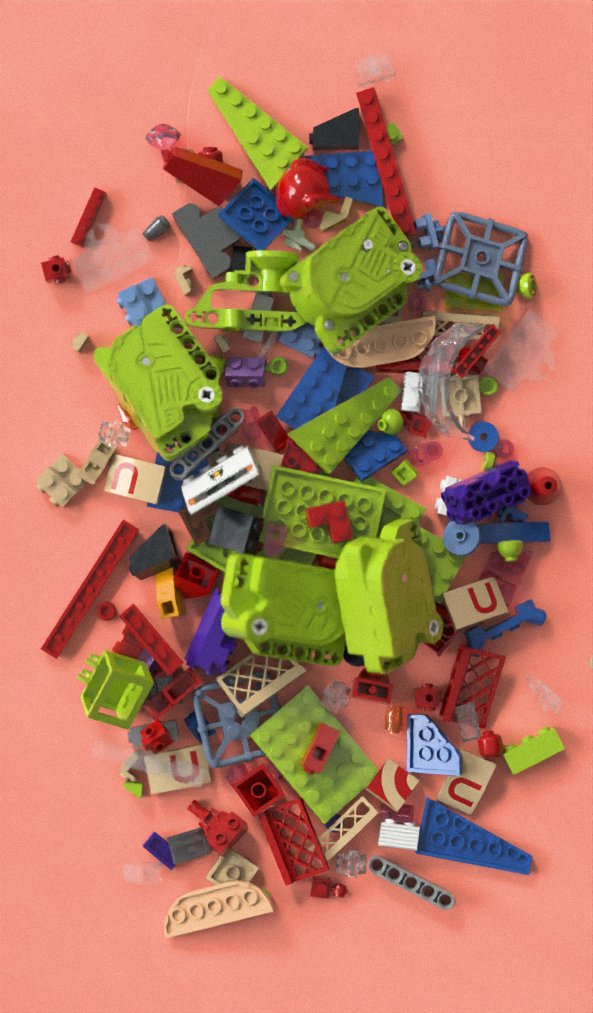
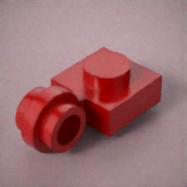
M399 411L403 419V425L405 426L406 423L410 424L408 432L426 438L432 419L418 413H414L413 418L410 419L408 413Z
M313 876L310 896L329 899L331 891L334 892V896L345 898L348 889H346L347 886L344 884H335V887H332L331 878Z

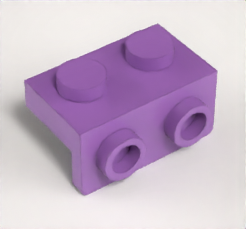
M228 357L225 371L227 385L234 388L265 387L266 358Z

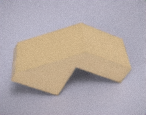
M345 197L340 215L325 210L319 231L325 232L346 221L353 199Z
M99 439L77 476L94 485L103 473L116 448Z

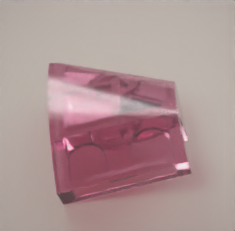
M491 552L478 581L495 577L504 602L509 607L533 552H521L517 557V561L506 562L499 552Z

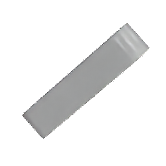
M232 408L211 427L210 434L205 439L213 443L210 448L202 446V443L205 441L203 440L174 460L170 465L172 478L178 481L185 479L244 424L243 411L239 408ZM237 414L241 419L238 422H233L230 417ZM223 427L227 432L224 435H219L216 433V430ZM191 453H195L199 457L196 461H190L188 456ZM175 467H183L184 472L179 475L175 474Z
M374 854L369 858L368 866L373 874L441 909L448 910L454 906V897L448 889L381 855ZM375 860L382 862V866L378 869L372 867V863ZM390 870H399V875L397 877L389 876ZM415 878V885L408 886L406 884L407 879ZM427 886L433 888V892L430 895L423 893L424 888ZM444 895L450 896V901L446 904L440 902L441 897Z

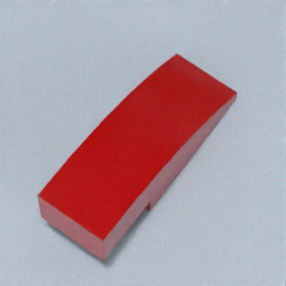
M189 667L143 707L156 721L203 681Z

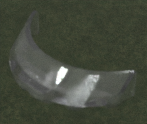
M456 323L452 325L451 328L434 339L428 353L422 359L419 369L420 379L418 381L419 400L422 402L427 419L446 437L474 441V437L460 425L453 413L449 399V378L453 363L460 350L473 336L483 331L485 325L475 323Z

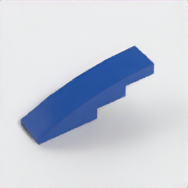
M549 522L477 524L482 538L480 544H498L502 541L520 540L523 543L550 542Z

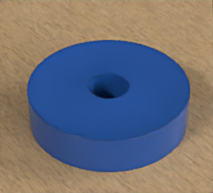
M478 422L469 429L468 443L478 452H488L498 443V431L489 422ZM481 433L486 435V440L480 439Z

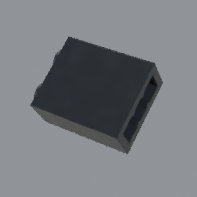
M218 506L208 543L255 556L265 519Z

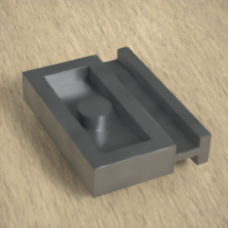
M201 827L166 837L174 865L211 854L204 829Z

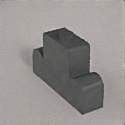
M188 203L174 211L172 216L214 281L230 270L231 259L224 251L240 242L241 238L234 229L218 217L219 212L223 209L221 206L201 217L198 206Z

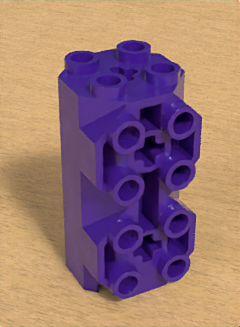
M510 460L445 487L444 492L441 493V499L447 508V518L450 521H455L456 524L465 525L472 521L479 522L491 517L493 512L504 507L512 508L525 502L526 498L530 495L531 489L526 471L517 467L520 465L518 461Z
M217 588L212 595L184 658L187 661V666L197 669V667L205 669L204 673L212 677L215 674L219 675L220 672L225 673L229 661L226 660L228 654L233 655L237 643L234 642L236 638L228 636L222 629L221 619L225 610L221 605L222 594L218 593L220 589Z

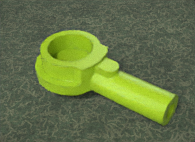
M283 357L273 358L270 364L266 365L265 373L272 372L277 376L284 375L289 368L287 360Z

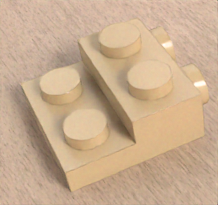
M62 453L35 480L38 483L35 487L43 494L47 492L51 496L49 500L56 507L60 505L65 507L88 482L77 476L80 469Z

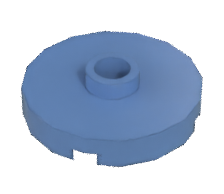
M450 521L443 533V542L446 549L458 556H465L475 552L482 539L479 526L474 521L465 525ZM463 533V538L459 539V535Z

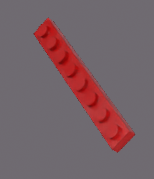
M371 87L357 92L356 95L391 216L407 238L418 235L376 88Z
M122 520L42 645L41 650L55 659L59 657L140 529L126 520Z

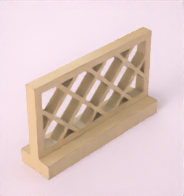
M252 653L216 678V681L235 705L241 718H243L300 678L306 672L304 667L299 665L297 661L290 660L294 666L289 670L281 669L282 659H279L278 668L267 666L269 657H266L265 665L254 664L257 654ZM242 665L251 666L250 676L239 675V669ZM253 667L264 669L263 679L252 677ZM267 669L278 671L277 678L274 681L266 679ZM227 676L236 677L234 687L226 686L222 679ZM238 678L249 680L248 689L237 688ZM251 681L262 682L261 690H250ZM236 691L247 693L246 700L241 704L235 698Z

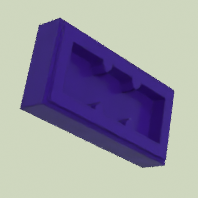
M153 831L142 847L172 871L177 864H173L169 843Z

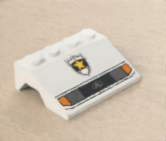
M243 445L238 446L230 456L223 455L216 460L217 463L213 466L208 464L199 470L201 473L196 476L191 474L183 479L184 483H182L181 489L191 514L259 475L257 466L260 464L249 445L245 447Z

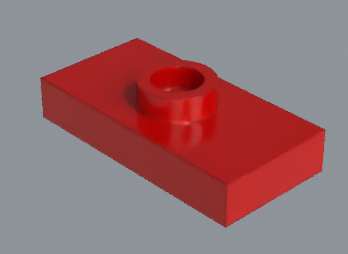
M270 410L257 419L256 423L275 451L279 452L285 448L288 434Z

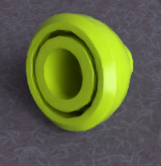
M530 272L519 278L516 293H519L526 299H534L537 285L535 276Z
M209 355L219 369L221 378L227 365L226 359L223 356ZM212 373L206 375L211 380L216 378V375Z
M390 408L382 413L377 425L384 433L396 435L403 429V419L397 410Z
M520 540L502 541L497 544V549L506 562L517 561V557L523 550V542Z

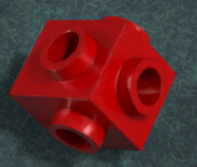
M55 255L49 257V261L41 262L47 283L55 282V284H61L66 282L67 278H70L71 266L69 261H65L64 257Z
M433 683L421 684L422 687L414 688L415 706L417 709L424 708V711H434L436 707H440V702L443 701L442 690H438V687L433 686ZM430 694L431 699L426 700V696Z
M159 719L139 732L143 738L141 740L143 747L146 750L150 749L154 755L174 742L167 728Z

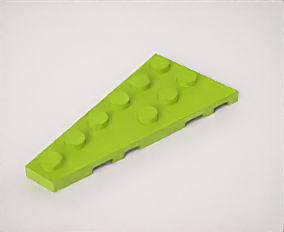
M219 76L208 89V94L224 116L227 124L236 135L239 143L271 192L277 186L283 173L290 168L292 162L297 158H301L308 150V147Z
M386 378L287 434L327 474H330L402 390L390 378Z

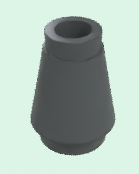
M161 214L159 217H155L145 229L143 235L150 242L152 239L168 232L171 224Z

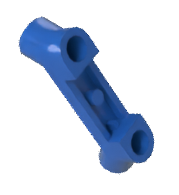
M532 599L527 600L514 607L516 615L486 630L479 624L465 631L464 635L468 641L467 646L483 650L487 639H497L503 635V631L507 629L513 631L519 628V623L523 621L540 627L544 624L547 613L545 610L537 608ZM472 653V656L480 657V655Z

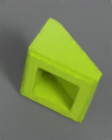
M124 781L123 787L142 799L144 783Z

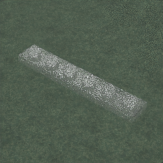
M94 737L89 757L200 788L206 768L158 754L154 755L151 752Z

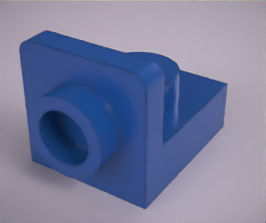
M504 507L497 513L498 521L503 523L507 514H510L509 518L516 522H520V520L526 521L528 514L515 507Z
M195 711L188 714L184 721L188 729L201 744V735L197 731L198 722ZM204 717L206 725L210 724L208 720ZM214 729L207 730L209 737L216 733Z

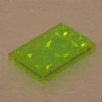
M461 272L446 280V282L471 289L474 276ZM498 273L497 277L502 286H504V273ZM479 278L476 291L501 298L491 281ZM445 290L444 309L502 312V306L478 299L471 300L468 299V296Z

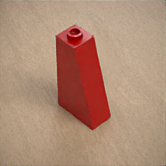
M177 146L171 152L168 150L162 159L164 161L163 170L218 207L221 206L242 181L243 171L241 169Z

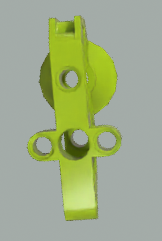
M276 250L246 252L245 271L234 270V272H227L226 282L210 286L195 308L187 311L184 316V322L192 328L215 329L224 332H292L307 322L298 312L212 308L211 296L215 291L240 290V292L247 293L276 292V294L290 295V291L282 288L280 279L289 269L299 263L300 255L294 252ZM254 277L257 280V286H250L248 278ZM192 313H195V317H202V313H205L203 318L204 324L201 323L202 319H196L193 323L192 319L188 317ZM215 314L218 318L217 323H210L208 315ZM250 316H252L253 320L260 319V322H254L252 325H250V322H248L246 319H249ZM289 318L294 322L291 327L287 323L281 324V321H287Z

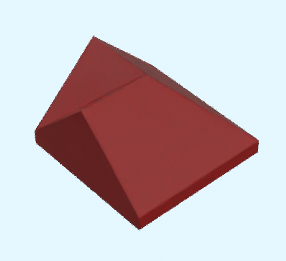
M186 552L182 563L173 577V581L185 599L209 595L220 569Z
M264 763L232 785L253 817L285 796V793Z

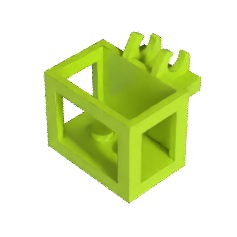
M104 650L101 656L91 653L85 663L95 668L94 671L83 669L81 674L79 673L77 676L78 680L87 684L80 696L86 716L92 720L129 730L154 684L146 662ZM103 707L116 711L118 718L100 713L99 710Z

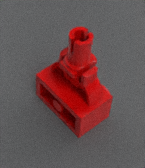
M364 667L358 676L353 679L350 697L388 705L391 702L394 685L390 684L389 674L370 673Z
M193 800L191 802L193 806L190 804L187 810L201 820L199 826L204 829L209 846L225 858L249 829L247 822L233 811L229 814L224 811H217L213 807L209 811L196 800Z

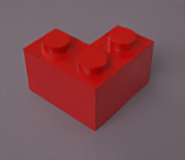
M345 500L304 509L308 528L327 524L331 543L353 539Z

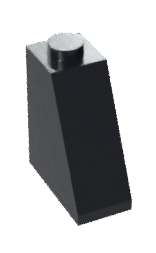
M354 108L313 127V133H309V145H313V150H359V108Z
M166 524L161 525L129 557V570L132 576H136L139 580H144L182 563L173 531Z

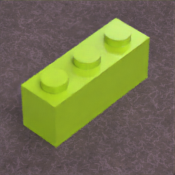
M545 726L538 730V734L534 736L530 734L523 737L521 743L517 745L512 743L504 747L505 751H503L502 755L513 775L565 749L554 727L549 728V726Z

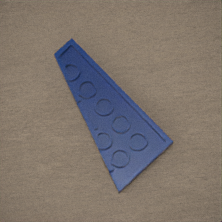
M323 346L276 417L295 430L334 408L347 366L336 361Z
M426 796L416 854L529 875L532 855Z

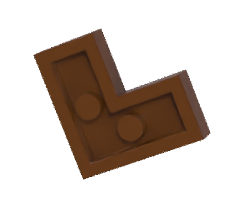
M216 500L193 514L189 512L188 507L178 512L196 546L210 538L211 532L205 519L217 513L218 504Z

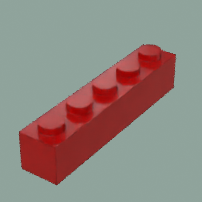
M94 187L70 241L72 244L83 248L106 196L105 191Z
M492 324L455 367L453 372L463 379L498 338L501 331Z

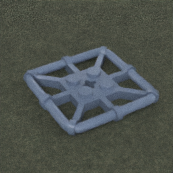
M452 212L447 220L442 243L439 244L438 249L440 252L433 283L444 290L468 296V299L471 300L478 299L506 307L512 305L520 274L523 273L524 269L522 265L528 245V234L518 228L495 222L492 218L485 219L465 212ZM463 220L485 226L484 238L471 235ZM455 223L466 239L464 249L449 245ZM492 229L516 236L502 244L489 240ZM520 242L515 264L502 261L504 249ZM447 252L462 256L459 267L442 275ZM480 254H483V258L486 259V261L480 262L477 259V257H479ZM499 267L513 272L508 294L497 277ZM461 272L474 276L471 289L445 281ZM479 278L491 281L501 298L476 291Z
M264 671L253 672L252 677L263 679ZM267 671L266 679L273 680L270 676V672ZM228 676L223 682L226 686L234 687L236 677ZM238 678L237 684L244 683L249 680ZM217 681L201 685L197 689L194 688L192 698L198 722L197 731L200 732L209 767L214 769L245 761L249 763L253 759L266 756L262 750L250 752L247 737H250L249 735L261 725L259 717L274 714L281 708L278 704L277 695L270 698L272 708L257 711L256 708L247 714L242 724L239 725L238 722H235V718H237L239 713L232 701L219 704L203 694L204 692L220 689L221 686ZM258 681L253 691L261 690L262 682ZM236 693L235 698L239 704L246 700V697L238 699ZM200 698L217 708L219 722L206 725ZM221 727L224 739L213 756L207 730ZM241 739L244 754L219 760L229 742Z

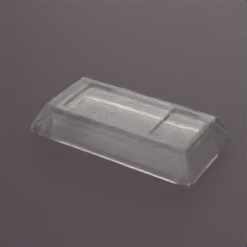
M474 703L455 707L462 742L465 743L481 737Z

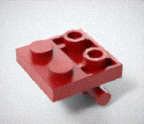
M288 435L281 467L319 475L320 466Z

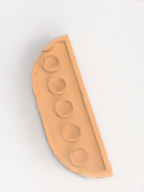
M429 316L378 325L338 354L330 353L327 348L326 350L339 363L355 368L411 359L425 350L433 338L436 317ZM350 330V333L355 336V332ZM341 338V339H340L339 341H337L336 343H337L338 345H340V344H341L342 342H344V341H343V339Z
M229 881L190 891L175 900L165 916L164 936L166 939L273 912L275 909L268 895L258 886L246 881Z

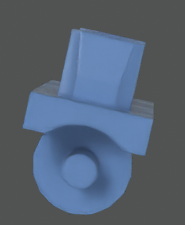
M427 213L415 220L416 230H424L425 234L424 237L417 239L419 249L428 248L430 251L439 247L438 240L443 239L441 232L445 231L446 226H440L439 220L433 221L431 213Z
M434 258L424 262L427 271L422 272L419 279L412 283L424 281L418 284L419 290L426 288L428 293L432 292L431 286L435 285L433 283L434 279L429 280L434 278L437 264Z

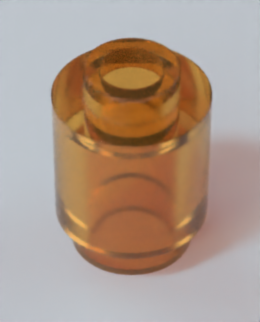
M388 706V709L385 710L384 729H387L388 733L400 734V730H404L405 712L402 706Z

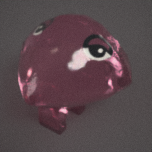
M160 123L149 131L145 140L149 145L161 149L163 159L169 148L179 141L181 133L169 124Z

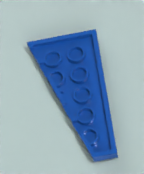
M373 150L301 157L314 160L328 168V172L324 174L330 187V194L345 199V197H349L360 203L384 207L382 182Z

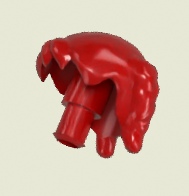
M307 158L295 159L277 183L276 206L279 212L285 217L301 220L308 217V212L313 209L322 208L329 204H338L340 198L330 194V187L324 174L328 172V168Z

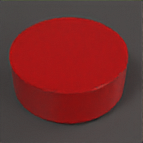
M105 601L99 604L97 615L100 619L108 621L115 617L117 610L112 602Z

